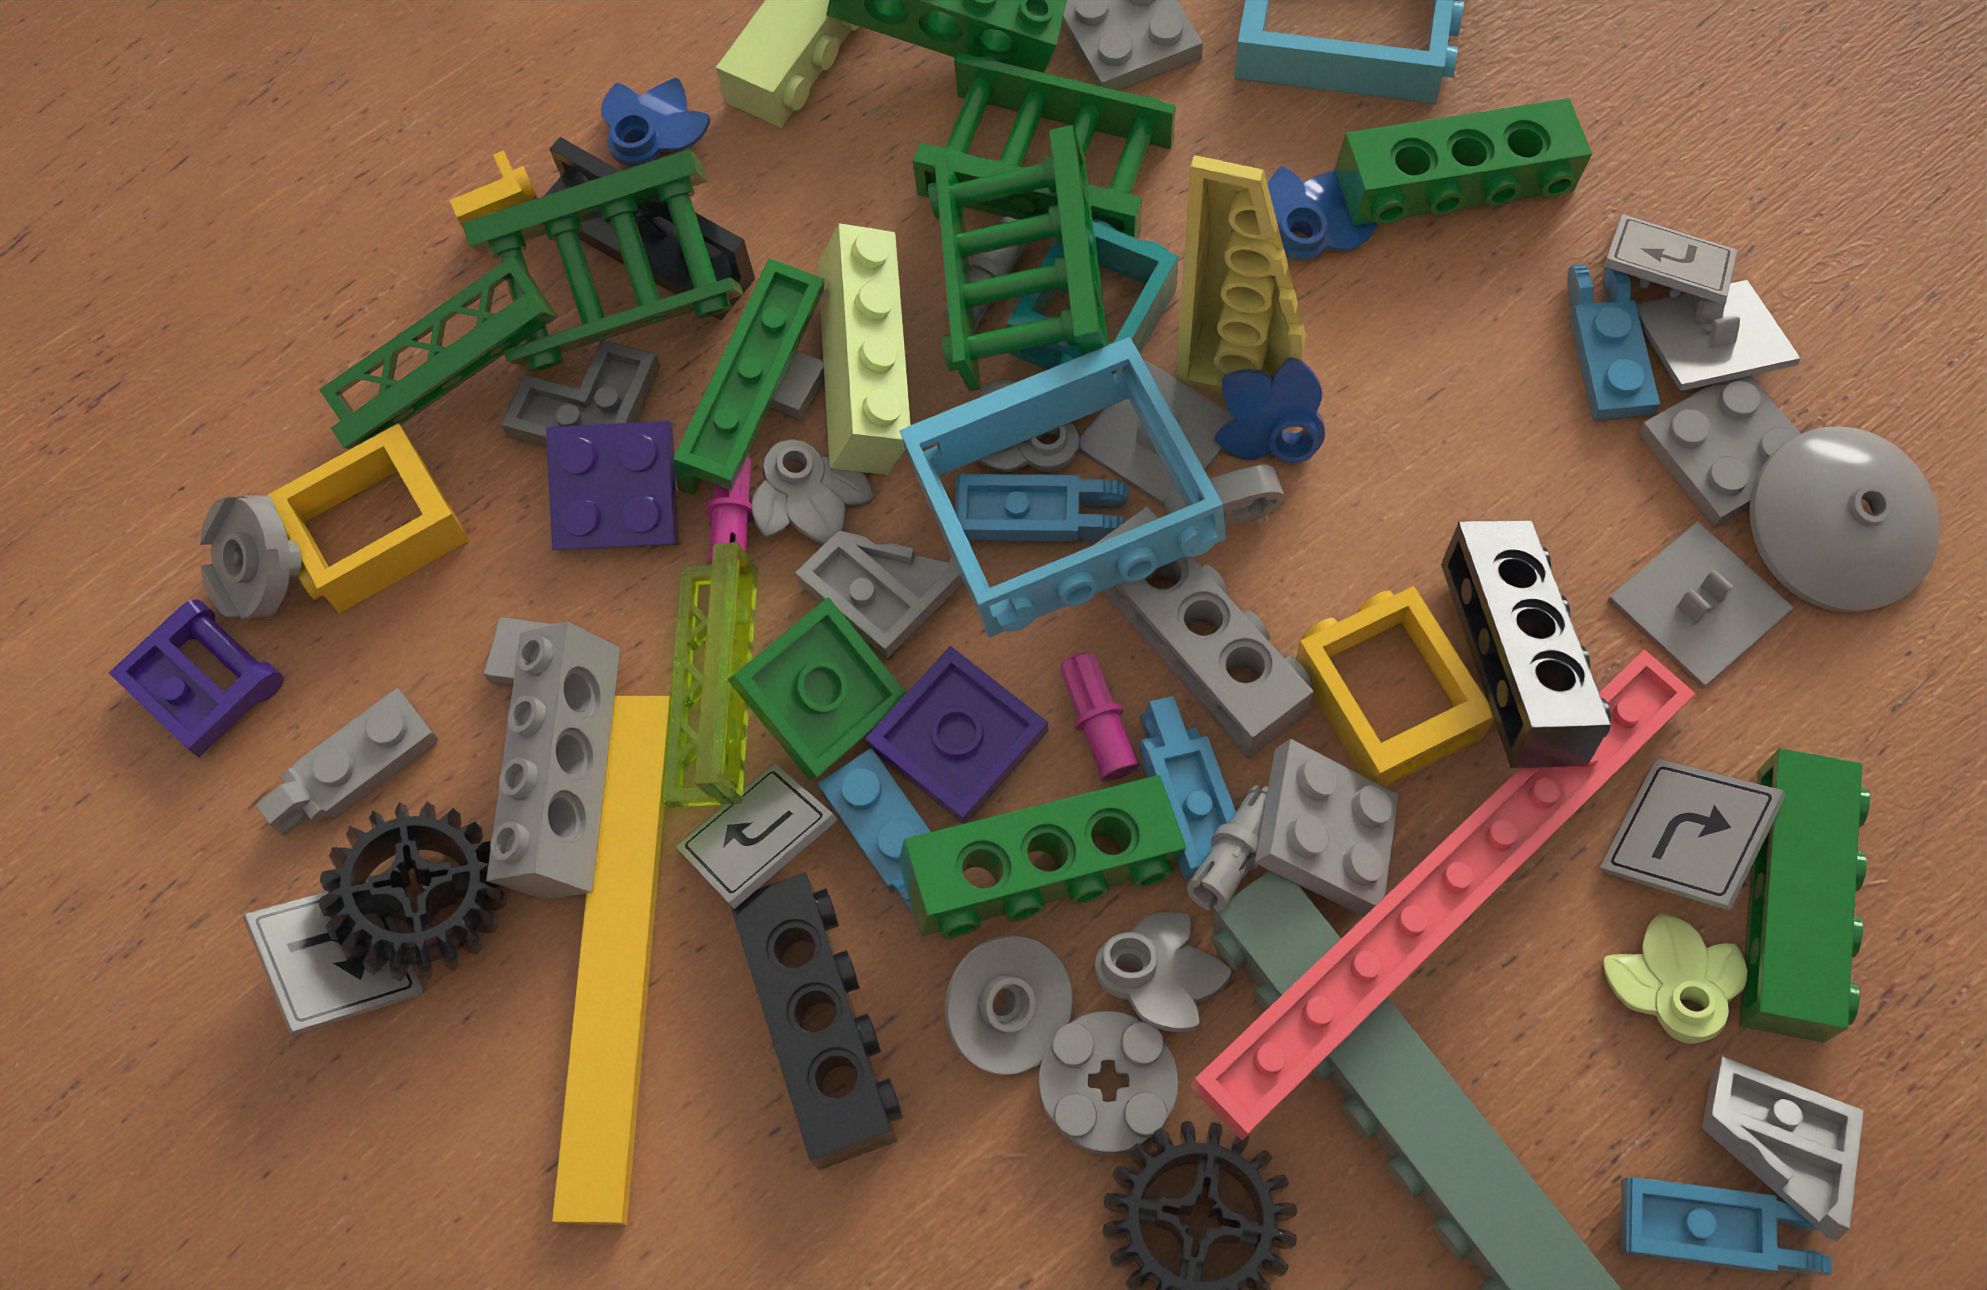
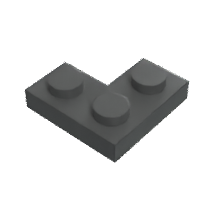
M601 340L579 389L524 375L501 426L508 437L547 447L546 427L634 423L638 419L660 369L658 358L655 353Z

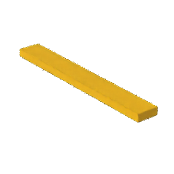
M615 696L593 890L592 893L586 894L552 1218V1222L557 1224L627 1226L674 703L670 696Z

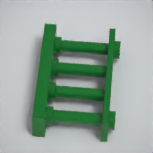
M958 52L954 60L957 95L965 100L946 146L937 147L919 143L912 160L917 195L929 198L928 185L936 182L934 157L946 155L959 183L1021 169L1040 118L1073 125L1084 157L1095 131L1127 139L1109 188L1089 184L1093 219L1104 221L1116 231L1139 239L1141 233L1142 197L1131 195L1149 144L1171 149L1174 142L1176 105L1163 102L1152 96L1129 94L1001 63L990 57H976ZM987 104L1018 112L1001 157L996 161L967 154ZM1047 187L965 207L1021 220L1049 213V207L1058 205L1057 192L1051 193Z
M1073 125L1049 130L1052 155L1043 157L1042 164L961 183L958 182L946 155L934 157L936 182L928 185V193L936 219L940 218L950 334L942 336V348L949 371L958 370L969 392L981 389L978 359L1061 341H1067L1068 346L1078 344L1082 356L1109 345L1086 161ZM1047 187L1051 193L1057 192L1058 205L1050 206L1049 213L968 232L965 230L963 209L965 206ZM1052 237L1055 238L1057 243L1063 241L1064 256L1055 257V264L972 283L970 281L968 256ZM1058 288L1061 289L1063 294L1069 293L1071 308L1062 309L1061 316L981 334H976L973 307Z
M687 149L462 223L469 246L484 253L491 252L492 257L499 258L500 263L514 255L520 259L528 271L522 251L527 249L525 241L547 234L549 240H555L582 325L549 335L545 326L527 338L526 343L503 350L507 362L522 366L527 365L530 372L540 371L563 363L562 353L692 311L696 312L697 318H705L731 309L729 300L742 296L743 292L740 283L732 278L716 280L690 198L695 194L693 186L708 182L701 159L695 153ZM656 198L660 199L661 204L668 205L694 286L692 290L664 299L660 298L634 217L639 212L638 204ZM603 216L605 222H611L638 305L636 308L608 317L604 316L578 235L583 230L582 222ZM513 276L506 280L512 300L515 301L524 292Z

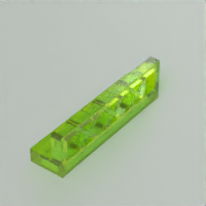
M738 542L714 544L711 565L681 568L662 802L669 808L742 803L749 706L727 679L752 659L758 568ZM710 584L707 617L697 608L699 585ZM696 617L701 621V623L697 627ZM706 640L704 673L701 674L692 665L693 651ZM693 675L697 680L691 685V676ZM701 698L699 733L697 734L688 725L689 709ZM688 734L692 738V740L686 745V738ZM697 757L695 784L698 787L682 788L684 768Z

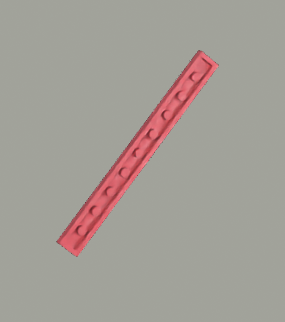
M1644 649L1599 692L1600 698H1604L1609 705L1611 726L1608 735L1603 738L1588 766L1520 768L1209 1064L1194 1079L1190 1087L1243 1141L1695 695L1688 686Z

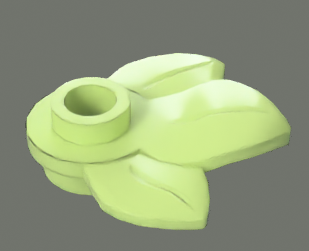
M1668 914L1657 915L1648 925L1642 945L1643 954H1616L1604 958V974L1617 998L1631 1010L1657 1016L1658 1021L1671 1037L1689 1044L1710 1040L1724 1029L1729 1016L1728 1003L1743 992L1747 982L1748 970L1746 962L1736 944L1723 943L1706 948L1701 935L1690 923ZM1680 1000L1694 1001L1700 1004L1704 1010L1698 1012L1691 1011L1685 1008Z

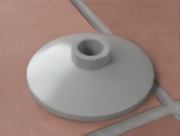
M1006 935L992 938L975 947L956 968L946 993V1025L957 1050L973 1065L996 1074H1016L1039 1065L1058 1029L1070 1022L1073 995L1068 973L1061 960L1051 949L1031 938ZM1000 989H1003L1006 994L1005 1005L1001 1010L994 1012V997Z

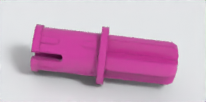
M748 456L732 491L713 484V500L706 504V515L711 519L710 550L707 564L718 571L721 569L722 559L727 558L725 572H736L747 567L748 521L753 519L752 504L749 502L751 460Z
M1083 652L1064 660L1060 665V672L1078 715L1074 720V726L1076 730L1084 731L1100 772L1099 777L1101 781L1116 780L1136 771L1140 763L1134 755L1120 719L1124 709L1122 704L1113 702L1096 656L1092 653Z

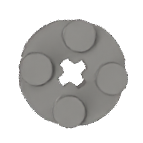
M243 495L239 497H225L217 500L212 505L205 517L200 545H211L212 564L201 565L203 582L212 603L221 614L227 617H241L240 619L273 617L285 597L289 578L296 577L300 572L302 558L299 546L296 542L288 540L283 522L276 511L273 500L269 496Z
M1115 1011L1089 1013L1077 1018L1070 1024L1064 1025L1058 1029L1053 1037V1041L1043 1055L1038 1081L1039 1097L1047 1118L1052 1125L1056 1126L1060 1134L1068 1138L1072 1144L1083 1151L1098 1155L1124 1154L1130 1152L1131 1147L1136 1143L1143 1145L1153 1137L1154 1131L1162 1128L1175 1106L1178 1092L1177 1068L1171 1051L1164 1043L1163 1037L1156 1027L1146 1022H1141L1137 1018L1125 1013ZM1103 1064L1114 1065L1116 1074L1126 1076L1128 1087H1122L1117 1090L1115 1101H1103L1100 1089L1089 1088L1088 1076L1098 1075Z

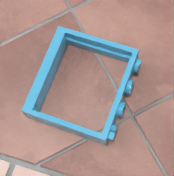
M1245 0L1237 43L1234 79L1436 104L1442 77L1453 78L1458 47L1448 46L1449 36L1458 37L1464 8L1463 1L1434 0L1428 51L1268 32L1265 29L1271 0Z
M1131 337L899 430L913 472L988 637L1004 631L1023 629L1031 624L1035 618L1064 606L1073 607L1081 605L1098 592L1125 581L1135 582L1144 579L1156 568L1185 556L1195 557L1202 555L1214 547L1215 544L1226 540L1223 503ZM1123 367V371L1112 375V371ZM1129 399L1187 507L990 588L939 476ZM935 443L938 444V446L928 449L924 452L922 451V449L925 447H928Z

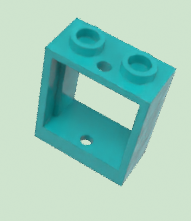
M1093 219L1099 265L1146 284L1113 342L1131 337L1139 354H1141L1177 289L1179 255L1169 252L1157 242L1141 241L1116 231L1104 221ZM1054 241L1040 267L1055 264V257L1064 256L1063 241L1058 243ZM1057 289L1022 296L1007 322V328L1050 319V317L1042 314ZM1067 341L1009 353L1045 370L1082 356L1078 344L1068 346ZM1123 367L1112 371V375L1123 371Z

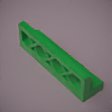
M512 255L319 389L340 420V422L331 427V430L343 448L352 449L397 423L401 426L503 356V350L519 345L558 318L520 259ZM513 276L524 294L496 314L490 313L494 288ZM480 299L479 310L467 308ZM458 313L477 317L476 327L450 346H442L446 321ZM432 332L430 344L418 342ZM409 347L429 350L425 363L399 381L394 380L397 359L400 353ZM383 366L382 377L370 375ZM361 380L380 383L379 394L355 411H353L342 394Z
M771 258L768 259L674 455L673 462L677 489L695 495L701 480H705L732 491L824 292V278Z

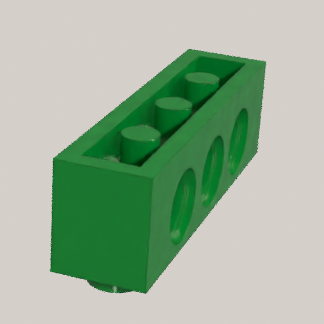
M829 0L826 16L954 58L958 52L976 57H990L1001 63L1045 73L1057 44L1067 0Z
M1570 98L1346 132L1335 166V172L1354 226L1375 222L1378 224H1390L1406 217L1430 213L1446 215L1461 208L1486 204L1501 206L1517 199L1542 195L1545 197L1563 195L1568 191L1575 190L1592 156V152Z
M1156 775L905 838L898 863L921 937L940 932L942 938L950 939L969 934L981 926L980 921L1005 915L1007 921H1020L1041 913L1046 908L1045 904L1069 898L1071 904L1078 905L1097 900L1109 892V887L1132 881L1135 888L1158 884L1172 875L1171 871L1187 847L1161 776ZM1104 835L1112 838L1119 845L1121 853L1109 855L1101 852L1094 845L1092 837ZM1034 851L1046 852L1055 858L1059 869L1050 872L1042 871L1030 862L1028 854ZM972 867L983 868L994 877L996 885L990 888H977L965 879L963 871Z

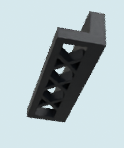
M559 137L549 150L561 177L544 196L620 172L621 170ZM659 198L638 204L639 212L634 217L655 283L676 295L694 289L668 205L661 204ZM695 212L716 280L732 278L740 283L744 293L755 280L744 239ZM603 216L581 223L583 230L578 233L581 241L625 265L611 222H605ZM741 296L729 300L731 308ZM730 309L713 316L722 320Z

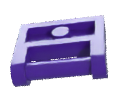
M199 599L190 600L180 606L109 672L122 687L197 757H200L256 703L264 702L275 695L283 683L282 674L270 663L258 662L215 622V613ZM197 639L239 679L224 692L179 650L188 640Z

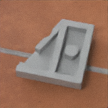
M1722 1056L1711 1073L1702 1129L1826 1237L1838 1241L1849 1230L1864 1110Z

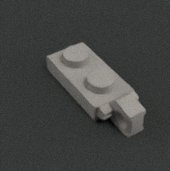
M396 688L291 765L293 768L288 769L280 777L284 784H280L256 806L268 823L282 835H286L307 818L316 823L330 815L335 820L435 745L439 739L405 695Z

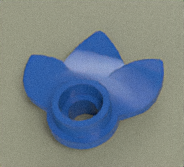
M679 78L666 81L640 96L626 85L616 83L606 94L601 106L602 118L610 128L607 136L609 151L617 162L627 166H638L653 161L660 153L680 152L693 146L704 136L710 124L708 114L699 111H687V99Z
M1281 166L1267 184L1285 255L1292 260H1312L1321 255L1325 250L1341 252L1354 250L1369 240L1378 223L1376 222L1353 225L1335 170L1320 174L1304 183L1294 172ZM1294 231L1302 232V233H1304L1308 238H1300V237H1297V236H1295V235H1294L1293 233H1291V232H1294Z
M1293 357L1288 358L1281 364L1273 377L1264 371L1254 369H1242L1224 375L1222 378L1223 399L1234 417L1215 434L1214 440L1224 450L1243 459L1252 460L1273 453L1281 461L1300 463L1310 459L1322 446L1325 438V424L1323 418L1317 412L1322 400V387L1312 369L1303 361ZM1289 427L1303 428L1298 433H1289L1284 429Z

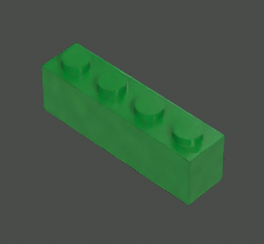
M1778 748L1758 770L1757 784L1783 790L1786 797L1755 858L1750 872L1744 952L1748 973L1746 985L1741 993L1739 1026L1825 1043L1847 1030L1848 1025H1852L1856 1019L1860 993L1858 985L1851 983L1852 958L1856 957L1861 947L1863 922L1861 917L1854 916L1855 893L1863 885L1867 868L1866 854L1863 851H1858L1859 828L1864 825L1870 807V792L1868 788L1861 787L1863 764L1861 762Z

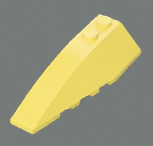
M1194 155L1190 166L1176 379L1188 386L1222 393V378L1230 372L1254 369L1264 371L1273 377L1281 364L1288 358L1293 357L1302 361L1306 332L1264 170Z

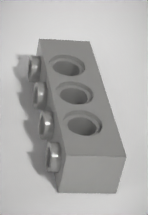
M1145 507L1095 544L1158 518L1148 507ZM1185 556L1156 568L1144 579L1135 582L1125 581L1102 591L1247 759L1251 758L1308 714L1314 692L1311 689L1312 682L1308 673L1296 659L1291 656L1283 658L1269 642L1270 636L1263 622L1252 611L1245 610L1242 612L1228 597V588L1224 580L1210 565L1205 564L1201 567L1193 557ZM1155 576H1167L1177 584L1168 589H1157L1149 585L1147 581ZM1203 620L1212 623L1217 628V631L1210 635L1201 636L1191 632L1187 625L1194 621ZM1237 666H1246L1253 669L1258 674L1259 679L1250 683H1241L1231 678L1228 671Z
M568 621L520 633L486 880L542 900L592 893L620 654V647Z

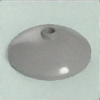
M1843 426L1824 427L1807 431L1776 450L1765 462L1754 482L1750 499V524L1758 552L1768 569L1783 586L1800 599L1812 605L1843 613H1862L1883 608L1902 599L1913 591L1925 578L1934 562L1940 539V518L1932 489L1924 474L1907 454L1876 434ZM1861 498L1870 505L1873 516L1863 510Z

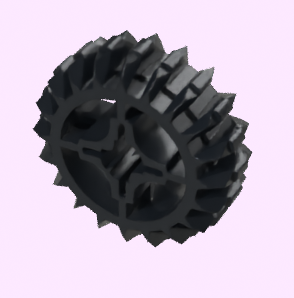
M428 801L421 808L419 816H410L407 806L399 802L395 809L396 819L385 822L382 815L372 811L369 816L372 830L367 833L349 826L346 836L352 849L331 847L329 857L332 865L337 869L323 871L321 874L320 883L322 888L329 893L320 898L319 907L323 916L331 917L326 924L330 938L332 940L344 939L341 949L343 955L348 960L352 961L364 955V967L367 972L373 975L390 961L391 975L393 979L398 981L405 977L409 965H417L421 978L429 980L433 975L431 962L443 958L445 966L455 971L459 967L457 949L462 947L469 953H479L482 945L476 932L495 933L498 927L497 917L491 911L503 909L506 904L505 892L497 888L500 885L486 881L491 841L481 842L483 838L482 827L476 821L461 828V815L454 808L448 811L440 820H437L435 806ZM419 850L444 854L452 858L460 866L451 868L449 862L431 863L419 855ZM395 856V860L388 870L381 874L370 876L381 863ZM411 869H414L417 883L421 884L422 894L417 896L419 910L416 913L413 911L410 897H407L405 889L411 885L409 874ZM465 896L461 905L447 920L432 928V920L437 912L444 907L457 904L458 897ZM377 913L379 919L396 917L408 925L409 933L387 931L374 925L363 915Z
M1191 1121L1182 1122L1180 1127L1182 1145L1174 1147L1169 1134L1163 1128L1155 1130L1153 1134L1154 1144L1159 1152L1157 1156L1153 1157L1145 1147L1138 1143L1132 1146L1130 1155L1141 1171L1136 1174L1126 1167L1117 1166L1113 1172V1179L1119 1185L1129 1190L1128 1196L1118 1193H1107L1104 1197V1207L1112 1212L1124 1214V1220L1110 1221L1103 1225V1236L1105 1238L1113 1240L1126 1238L1128 1243L1127 1246L1117 1249L1110 1255L1113 1267H1122L1135 1260L1139 1267L1126 1281L1127 1289L1140 1290L1149 1279L1158 1286L1155 1290H1240L1245 1285L1249 1290H1271L1268 1282L1258 1273L1261 1268L1272 1275L1280 1277L1284 1276L1289 1268V1265L1281 1257L1271 1252L1272 1246L1292 1249L1297 1242L1296 1234L1288 1230L1276 1228L1277 1221H1287L1296 1216V1205L1289 1202L1273 1204L1271 1196L1277 1195L1287 1188L1289 1184L1287 1177L1283 1174L1276 1175L1264 1182L1259 1175L1271 1162L1272 1155L1267 1150H1263L1250 1163L1241 1157L1248 1145L1249 1136L1243 1141L1236 1136L1230 1150L1219 1146L1222 1125L1215 1122L1210 1124L1206 1143H1196L1195 1127ZM1198 1164L1194 1187L1187 1195L1180 1198L1161 1197L1160 1201L1144 1197L1151 1184L1163 1173L1181 1165ZM1219 1169L1232 1175L1248 1192L1254 1204L1258 1222L1245 1219L1244 1214L1229 1210L1221 1202L1218 1195ZM1205 1186L1207 1187L1205 1205L1212 1209L1208 1218L1217 1216L1219 1226L1221 1227L1208 1228L1204 1238L1199 1242L1196 1257L1194 1258L1191 1256L1194 1237L1187 1234L1190 1224L1181 1226L1179 1214H1191L1195 1204L1199 1202L1202 1187ZM1139 1220L1153 1222L1155 1227L1170 1231L1178 1239L1181 1246L1179 1276L1166 1270L1152 1256L1142 1237ZM1239 1241L1256 1245L1249 1261L1237 1272L1215 1281H1200L1206 1253L1212 1246L1219 1243L1237 1245Z

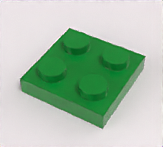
M829 597L810 610L727 679L809 780L823 773L880 723L906 694L904 689Z

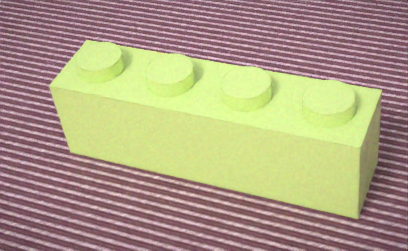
M765 0L716 66L725 103L782 128L793 111L803 107L809 96L810 87L823 70H828L833 65L839 47L850 31L856 30L860 26L826 16L829 0Z
M839 223L817 262L818 276L824 278V292L820 299L829 464L830 469L888 475L906 450L899 430L911 426L895 232Z

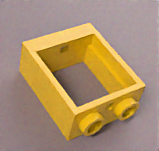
M399 423L267 495L274 502L276 511L285 527L288 540L296 542L301 551L303 564H301V569L297 576L313 600L324 596L339 614L470 541L417 449ZM399 472L423 515L329 567L305 522L388 476Z
M1414 586L1395 595L1391 591L1378 593L1365 601L1359 607L1358 613L1339 622L1335 618L1322 620L1310 627L1303 634L1302 640H1300L1296 660L1303 666L1311 679L1314 699L1359 774L1383 787H1387L1485 738L1494 721L1487 699ZM1402 623L1454 707L1381 743L1330 660V657Z

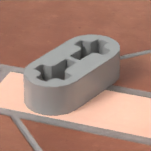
M1269 465L1252 466L1209 478L1223 503L1225 527L1265 516L1279 508L1285 500L1275 469ZM1177 489L1168 494L1163 501L1167 515L1187 507Z

